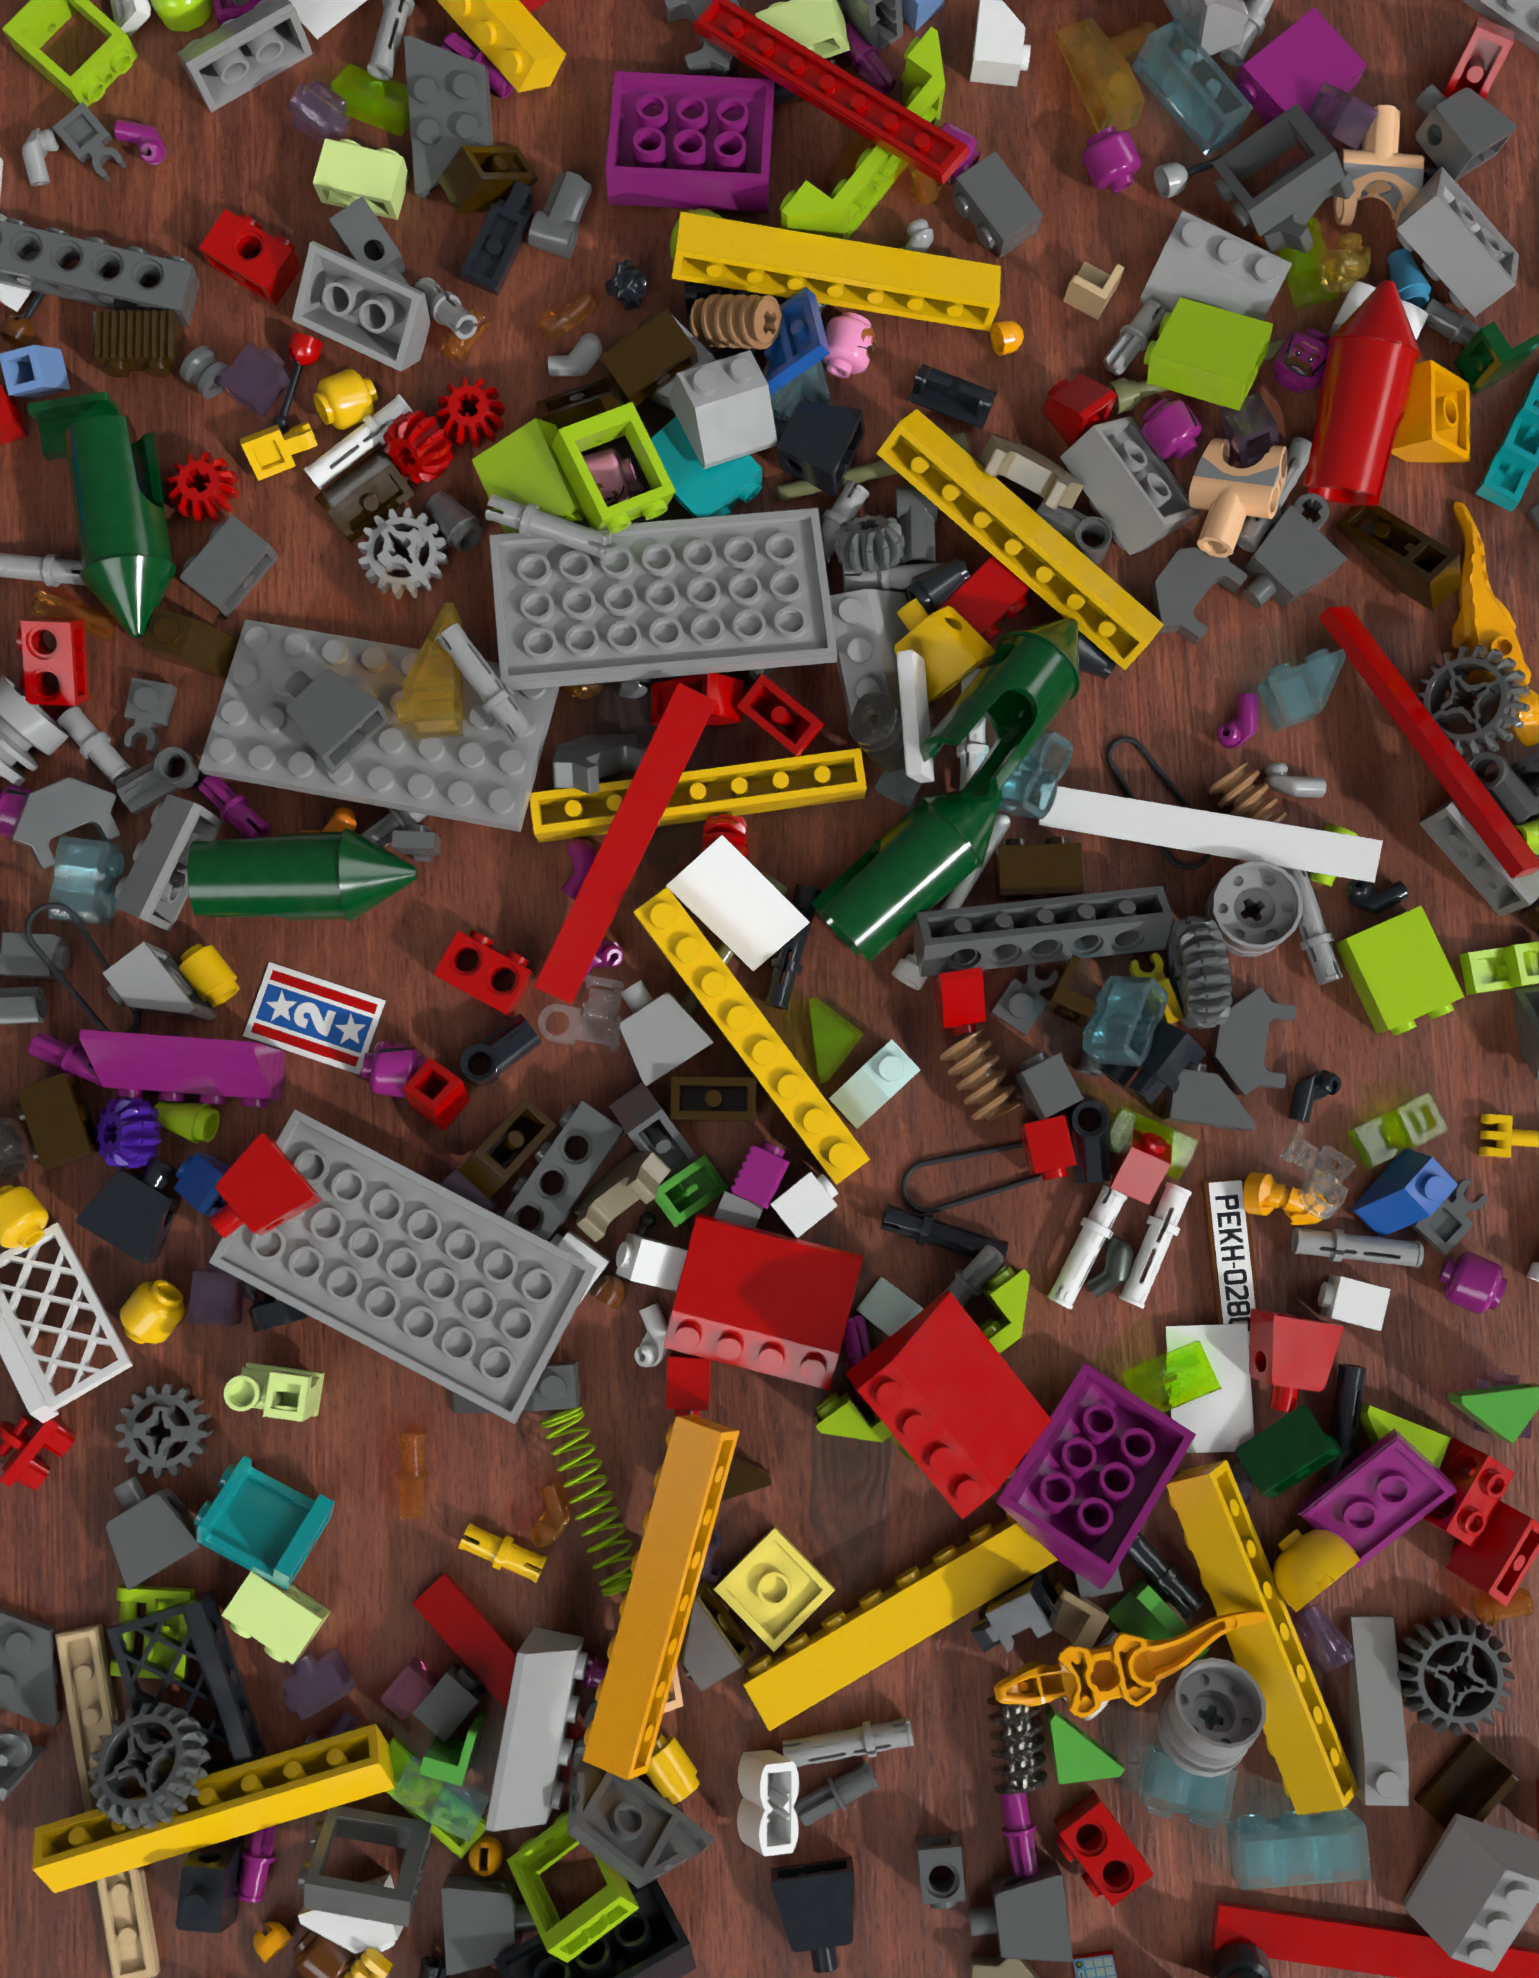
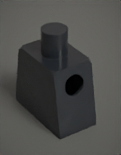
M801 401L796 404L789 421L774 417L780 468L794 477L806 481L830 495L836 496L865 435L863 410Z
M155 1157L152 1158L142 1175L132 1169H120L75 1220V1223L141 1263L156 1262L181 1203V1199L178 1196L164 1189L176 1168L167 1161Z
M239 1836L190 1851L181 1871L175 1924L177 1930L221 1933L235 1923L238 1899L235 1898V1892L238 1888L243 1858L241 1857V1851L244 1849L245 1836ZM208 1857H217L220 1860L214 1863H209Z
M852 1856L771 1868L772 1890L792 1952L810 1951L813 1971L816 1973H827L836 1970L839 1967L836 1947L853 1943L855 1875Z

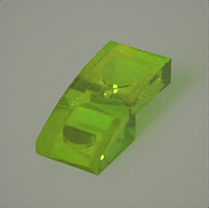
M1428 1092L1347 1131L1365 1168L1369 1169L1400 1154L1405 1147L1409 1149L1415 1148L1444 1133L1448 1128Z

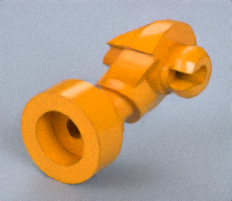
M1252 1172L1245 1181L1243 1203L1248 1214L1267 1216L1274 1208L1282 1206L1281 1208L1284 1210L1285 1215L1291 1219L1290 1224L1310 1225L1320 1222L1328 1212L1326 1200L1320 1191L1316 1189L1292 1187L1291 1190H1288L1286 1184L1276 1183L1273 1176L1267 1173Z

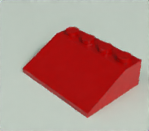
M697 1213L663 1347L830 1390L863 1255Z
M949 1290L945 1291L846 1372L856 1390L962 1520L998 1491L1052 1421Z

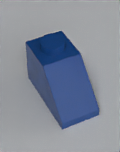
M1405 1147L1350 1209L1376 1236L1383 1237L1430 1217L1458 1184L1433 1157Z
M196 1152L194 1157L188 1156L179 1167L176 1174L179 1181L175 1185L174 1190L203 1215H214L227 1204L215 1186L230 1169V1166L209 1153Z

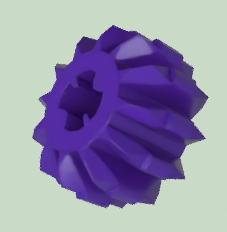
M141 1098L110 1100L107 1108L101 1109V1121L96 1124L98 1136L95 1141L100 1143L99 1156L105 1158L108 1166L139 1168L140 1166H148L150 1159L157 1157L156 1146L162 1142V1139L159 1137V1130L162 1124L157 1121L158 1109L152 1108L149 1100H142Z

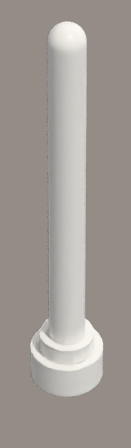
M1001 814L996 817L982 868H976L950 892L940 910L960 908L1010 826V818L1007 815ZM915 952L908 954L905 959H900L892 971V975L916 990H920L928 976L921 977Z

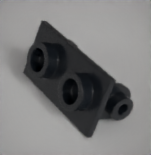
M922 364L915 376L914 386L908 402L983 430L997 392Z

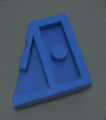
M807 287L780 305L781 327L774 343L765 349L764 356L770 360L767 376H764L769 386L770 395L830 354L816 295Z

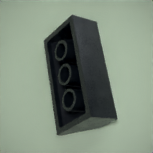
M657 1879L639 1889L632 1883H628L639 1909L568 1963L547 1952L540 1934L494 1959L501 1978H681L697 1967L691 1944Z

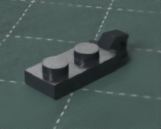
M516 181L507 201L499 199L497 204L492 203L460 272L462 281L499 296L531 227L533 213L528 210L534 197L531 194L530 186Z

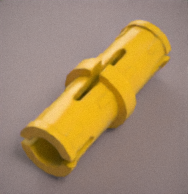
M469 1523L464 1535L480 1543L464 1537L461 1539L458 1549L468 1551L493 1562L492 1567L497 1570H501L504 1567L537 1583L542 1571L526 1563L542 1569L548 1557L514 1544V1538L506 1535L503 1539L474 1526L473 1523Z

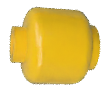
M346 369L321 379L317 386V393L313 395V400L319 416L326 425L332 424L337 429L345 430L362 423V418L368 414L372 417L374 412L373 402L377 401L378 397L376 389L368 377L363 379L355 370Z
M11 1185L1 1187L0 1245L10 1249L20 1246L22 1248H29L35 1245L44 1236L43 1229L49 1219L47 1210L29 1188L23 1186L13 1187Z
M163 1280L141 1283L120 1310V1321L125 1328L124 1332L127 1337L139 1344H158L164 1342L185 1315L183 1295L174 1285Z

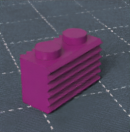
M762 1140L759 1147H749L751 1154L745 1155L747 1161L742 1163L743 1169L738 1171L740 1177L734 1179L736 1185L731 1186L732 1193L768 1209L790 1162L782 1159L785 1154L784 1150Z

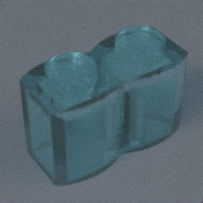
M1046 730L1003 786L1002 790L1004 793L999 809L1010 815L1043 819L1049 813L1055 801L1058 781L1065 774L1070 764L1073 743L1055 731Z
M60 836L55 856V878L51 887L49 903L58 902L68 906L77 914L82 924L108 927L110 918H114L118 910L113 907L117 900L113 886L116 877L119 878L122 875L124 868V856L122 853H119V846L107 841ZM49 909V919L74 923L72 918L64 911Z
M1110 976L1099 992L1097 1012L1092 1016L1083 1032L1082 1049L1097 1063L1139 1067L1145 1061L1150 1051L1153 1030L1158 1026L1164 1015L1168 993L1154 978Z
M1148 1744L1137 1796L1142 1804L1147 1805L1146 1810L1153 1815L1172 1818L1173 1813L1189 1815V1821L1195 1825L1215 1828L1216 1823L1228 1824L1238 1771L1234 1767L1227 1774L1211 1778L1193 1775L1176 1765L1161 1745Z

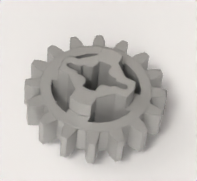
M411 508L405 509L403 517H398L394 509H389V519L386 521L378 515L375 516V523L378 527L375 530L365 527L363 532L369 541L358 543L359 550L366 555L358 559L362 569L368 570L365 574L370 584L378 581L377 588L382 594H385L392 588L396 599H401L404 590H408L413 598H417V588L423 586L424 589L430 592L432 586L429 580L432 577L440 580L443 578L438 565H447L449 561L446 554L441 552L447 549L448 546L445 539L439 537L441 534L439 526L436 523L428 526L429 519L425 513L420 514L417 519H414ZM399 530H411V531H409V532H403V531H399ZM384 540L383 551L378 554V549ZM395 544H398L401 550L404 549L409 553L412 563H409L406 558H402L401 555L397 554L398 551ZM429 553L428 560L425 566L423 567V557L424 555ZM397 575H405V576H409V577L398 578V577H396V576H397Z

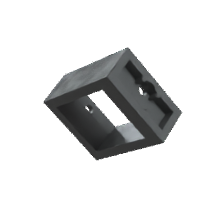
M1298 103L1212 163L1219 177L1214 182V186L1225 203L1231 200L1234 202L1231 208L1243 227L1250 224L1259 237L1346 178L1336 150ZM1297 144L1309 160L1252 199L1241 182Z
M344 1806L328 1809L325 1820L317 1821L311 1840V1848L315 1849L311 1861L304 1860L299 1875L298 1888L304 1889V1908L409 1927L430 1850L432 1822ZM335 1836L406 1849L396 1888L323 1876Z

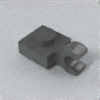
M405 825V831L393 830L392 848L398 854L412 855L416 862H432L433 856H441V838L435 832L430 831L429 826Z

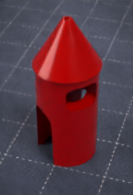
M1389 280L1382 281L1327 341L1329 349L1317 399L1318 415L1303 485L1308 487L1307 494L1314 493L1320 495L1327 502L1353 506H1379L1394 439L1405 415L1416 361L1421 357V352L1395 282Z

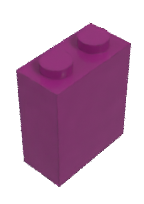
M1314 7L1244 63L1233 87L1237 90L1240 100L1245 105L1251 106L1263 119L1265 126L1297 103L1313 122L1357 86L1367 64Z

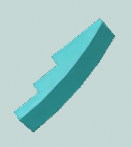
M1539 367L1515 410L1475 493L1510 512L1520 503L1532 473L1539 466Z

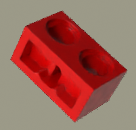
M32 617L21 620V627L17 630L16 642L18 650L23 654V668L19 675V686L22 693H25V700L31 705L77 706L88 701L84 618ZM45 630L50 631L55 636V650H51L45 645L43 640ZM47 672H51L57 677L59 681L58 691L52 690L47 685Z
M474 930L470 932L469 936L457 931L433 975L512 1018L535 977V974L527 969L530 961L511 950H508L505 956L491 949L494 941ZM467 951L477 952L479 962L476 968L468 972L461 971L459 968L461 955ZM506 970L514 972V986L505 992L497 991L495 987L496 976Z
M1452 1438L1439 1470L1454 1483L1457 1492L1422 1519L1473 1548L1515 1473L1491 1456Z
M1095 1790L1091 1791L1053 1821L1060 1834L1054 1840L1069 1862L1076 1858L1086 1870L1081 1877L1096 1898L1103 1894L1112 1907L1154 1875L1145 1858ZM1085 1824L1097 1826L1096 1833L1091 1839L1080 1840L1076 1838L1077 1831L1081 1826ZM1118 1860L1123 1862V1867L1117 1875L1106 1876L1103 1874L1105 1865L1110 1861Z

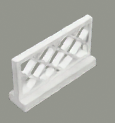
M58 1222L44 1229V1236L35 1245L29 1248H22L20 1246L8 1249L0 1254V1269L11 1262L23 1265L15 1287L1 1284L0 1282V1355L29 1414L42 1423L59 1415L57 1409L133 1366L62 1226ZM56 1238L60 1251L55 1265L35 1261L40 1247ZM66 1259L71 1269L64 1267ZM33 1267L52 1271L44 1293L25 1289ZM61 1274L74 1276L78 1281V1286L72 1300L53 1296ZM6 1292L13 1293L10 1300ZM84 1294L89 1303L81 1302ZM22 1296L41 1300L33 1322L19 1319L16 1314ZM50 1302L70 1306L62 1329L42 1324ZM78 1309L94 1312L96 1321L91 1335L71 1331ZM23 1327L31 1328L28 1336ZM102 1329L107 1339L99 1337ZM39 1331L59 1335L51 1358L37 1355L33 1348ZM68 1337L88 1342L80 1364L60 1360ZM97 1344L112 1347L118 1358L117 1361L103 1369L89 1367ZM41 1363L48 1364L46 1372ZM57 1367L76 1370L77 1374L72 1387L57 1395L51 1384ZM86 1373L93 1374L88 1378L84 1379Z

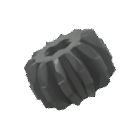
M867 514L862 518L853 517L851 521L840 524L839 529L835 532V554L838 555V562L842 564L845 570H854L857 574L861 572H870L872 574L877 570L886 571L888 566L899 564L900 558L904 556V534L901 532V525L897 523L895 518H885L881 514L877 516H869Z

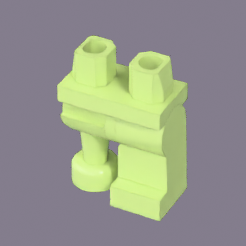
M248 1362L246 1367H242L241 1375L232 1378L226 1384L224 1400L235 1411H246L251 1408L264 1409L263 1417L303 1422L311 1416H318L325 1373Z

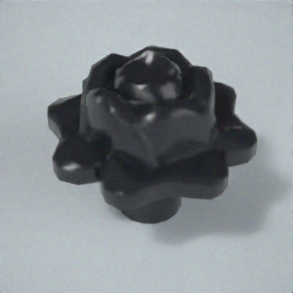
M627 259L624 262L616 263L615 275L612 279L606 281L605 290L609 296H615V299L623 304L626 311L641 306V298L646 295L647 278L639 268L634 267L630 259Z

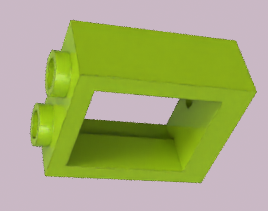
M30 0L2 28L15 50L77 106L83 102L89 107L93 102L100 100L109 85L119 75L126 73L131 68L133 61L138 57L128 35L89 0ZM79 11L109 39L70 77L44 54L40 48Z
M633 402L558 429L551 447L591 528L601 532L608 530L610 534H615L629 527L634 519L644 516L646 520H650L668 510L667 505L676 493V490ZM626 436L652 490L607 507L581 452Z
M569 1811L559 1815L554 1824L539 1836L525 1841L520 1846L519 1851L507 1859L547 1952L567 1963L639 1909L626 1879L593 1854L608 1885L560 1921L539 1874L580 1844L568 1834Z

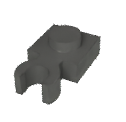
M83 102L52 127L82 164L92 157L93 168L104 181L108 182L111 180L104 170V163L107 160H115L122 169L126 167L125 160L116 149L105 147L113 138Z
M132 677L124 717L128 721L135 723L134 726L127 730L124 737V744L127 748L135 750L137 740L141 736H147L146 750L153 754L157 753L160 747V739L156 733L157 726L169 728L177 690L175 686Z
M1038 964L1027 965L1025 969L1026 981L1024 984L1013 978L990 1012L991 1015L1023 1036L1028 1033L1049 1001L1039 994L1040 991L1052 986L1058 977V972L1053 970L1046 980H1039L1035 976V968Z
M1469 1179L1457 1181L1458 1186L1451 1193V1199L1448 1200L1446 1198L1430 1217L1410 1225L1442 1255H1447L1474 1225L1465 1215L1469 1211L1481 1209L1488 1200V1196L1485 1194H1478L1471 1202L1466 1200L1464 1196L1465 1189L1472 1183Z

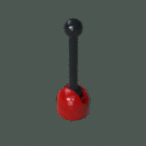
M292 332L288 343V354L295 367L280 414L273 420V426L278 424L281 432L286 431L289 427L287 417L303 366H310L316 363L323 347V343L299 332Z

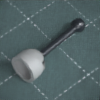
M1222 156L1188 169L1177 162L1166 163L1156 167L1154 182L1159 195L1163 199L1178 195L1185 189L1188 177L1214 168L1212 163Z

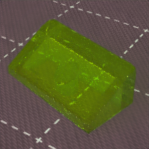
M348 64L331 82V108L334 111L398 136H402L407 130L410 123L407 86L393 80L377 79L370 75L367 70L352 64Z
M1313 216L1305 225L1308 227L1314 242L1311 250L1308 253H1303L1289 247L1280 250L1281 258L1292 263L1286 277L1296 309L1340 298L1320 223Z
M1117 1108L1107 1132L1109 1150L1120 1154L1133 1129L1142 1133H1155L1165 1139L1167 1144L1172 1145L1171 1165L1166 1175L1179 1180L1194 1154L1199 1140L1126 1108Z
M1200 1341L1192 1342L1125 1370L1122 1374L1129 1392L1162 1413L1222 1389Z

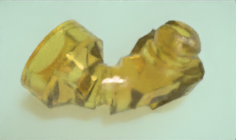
M1353 232L1342 235L1339 239L1341 249L1330 250L1323 256L1319 267V279L1322 287L1327 292H1347L1352 289L1358 279L1365 277L1368 273L1369 265L1371 264L1370 247L1361 246L1362 236L1359 233Z

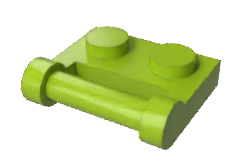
M125 1584L117 1585L116 1600L120 1601L118 1624L137 1618L138 1602L147 1603L146 1614L192 1599L195 1597V1589L153 1587L138 1584L128 1590ZM183 1614L168 1618L161 1632L182 1643L188 1633V1628ZM159 1622L150 1624L148 1626L156 1629ZM136 1630L122 1634L127 1649L134 1652ZM144 1635L143 1653L151 1639ZM157 1641L147 1660L169 1671L178 1651ZM183 1655L174 1673L175 1675L183 1679L188 1677L190 1657ZM116 1658L112 1659L110 1675L122 1677ZM132 1663L131 1665L134 1672L137 1665ZM142 1669L138 1677L163 1679L145 1669Z

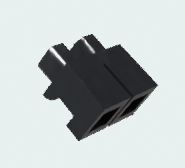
M1132 1004L1104 1044L1113 1054L1101 1072L1122 1088L1125 1087L1136 1071L1139 1072L1128 1088L1141 1099L1152 1104L1164 1087L1176 1093L1179 1088L1178 1076L1189 1062L1197 1066L1207 1052L1188 1033Z
M1042 1569L996 1596L989 1605L981 1608L978 1612L980 1621L972 1625L971 1632L983 1652L1002 1643L1007 1653H1009L1014 1646L1018 1633L1029 1627L1032 1628L1037 1638L1052 1632L1063 1602Z

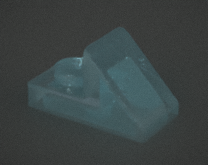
M821 360L772 394L770 398L773 417L785 420L787 416L791 417L796 404L803 401L804 397L812 402L829 404V390Z

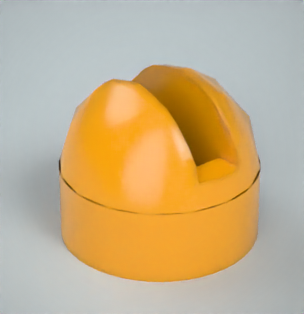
M1005 320L992 324L990 337L995 353L998 356H1003L1018 350L1024 339L1023 329L1018 323L1012 320Z
M490 1836L479 1838L468 1854L470 1868L475 1874L480 1876L494 1874L500 1868L504 1859L502 1844L496 1838ZM481 1848H489L487 1867L481 1866Z
M275 1921L264 1923L269 1934L265 1936L261 1931L256 1930L253 1937V1947L264 1963L272 1959L293 1938L282 1924Z

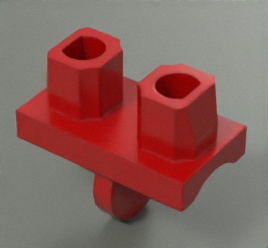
M57 1410L59 1415L47 1422L42 1423L38 1421L29 1434L26 1431L33 1421L26 1415H22L16 1424L8 1421L0 1423V1437L3 1439L0 1443V1455L6 1457L13 1447L16 1448L15 1452L2 1467L4 1474L0 1477L1 1483L10 1488L17 1481L21 1485L33 1490H37L43 1483L51 1467L36 1458V1454L42 1447H45L61 1458L75 1441L76 1434L64 1423L60 1422L61 1412Z

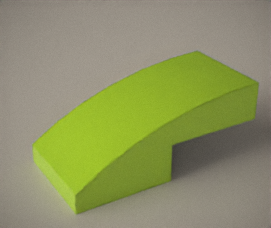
M1539 941L1459 955L1467 995L1539 984Z

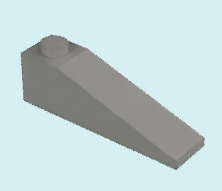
M1348 1615L1350 1767L1359 1787L1355 1796L1364 1805L1409 1806L1408 1752L1400 1679L1397 1677L1399 1666L1394 1618L1392 1616Z

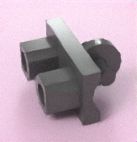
M7 1729L0 1733V1801H4L40 1761L45 1751V1748L40 1745H31L27 1733L23 1731Z

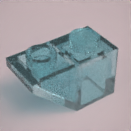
M1328 648L1306 656L1304 658L1306 663L1292 668L1290 663H1285L1266 672L1268 677L1257 688L1276 732L1312 719L1325 708L1346 659L1344 649L1329 653Z
M411 1755L391 1798L428 1822L470 1841L490 1799V1792L467 1781H464L462 1786L420 1775L419 1771L423 1759Z

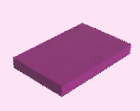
M1394 1428L1300 1503L1297 1509L1299 1515L1314 1529L1329 1530L1342 1537L1360 1558V1561L1355 1564L1357 1568H1360L1457 1492L1454 1483Z

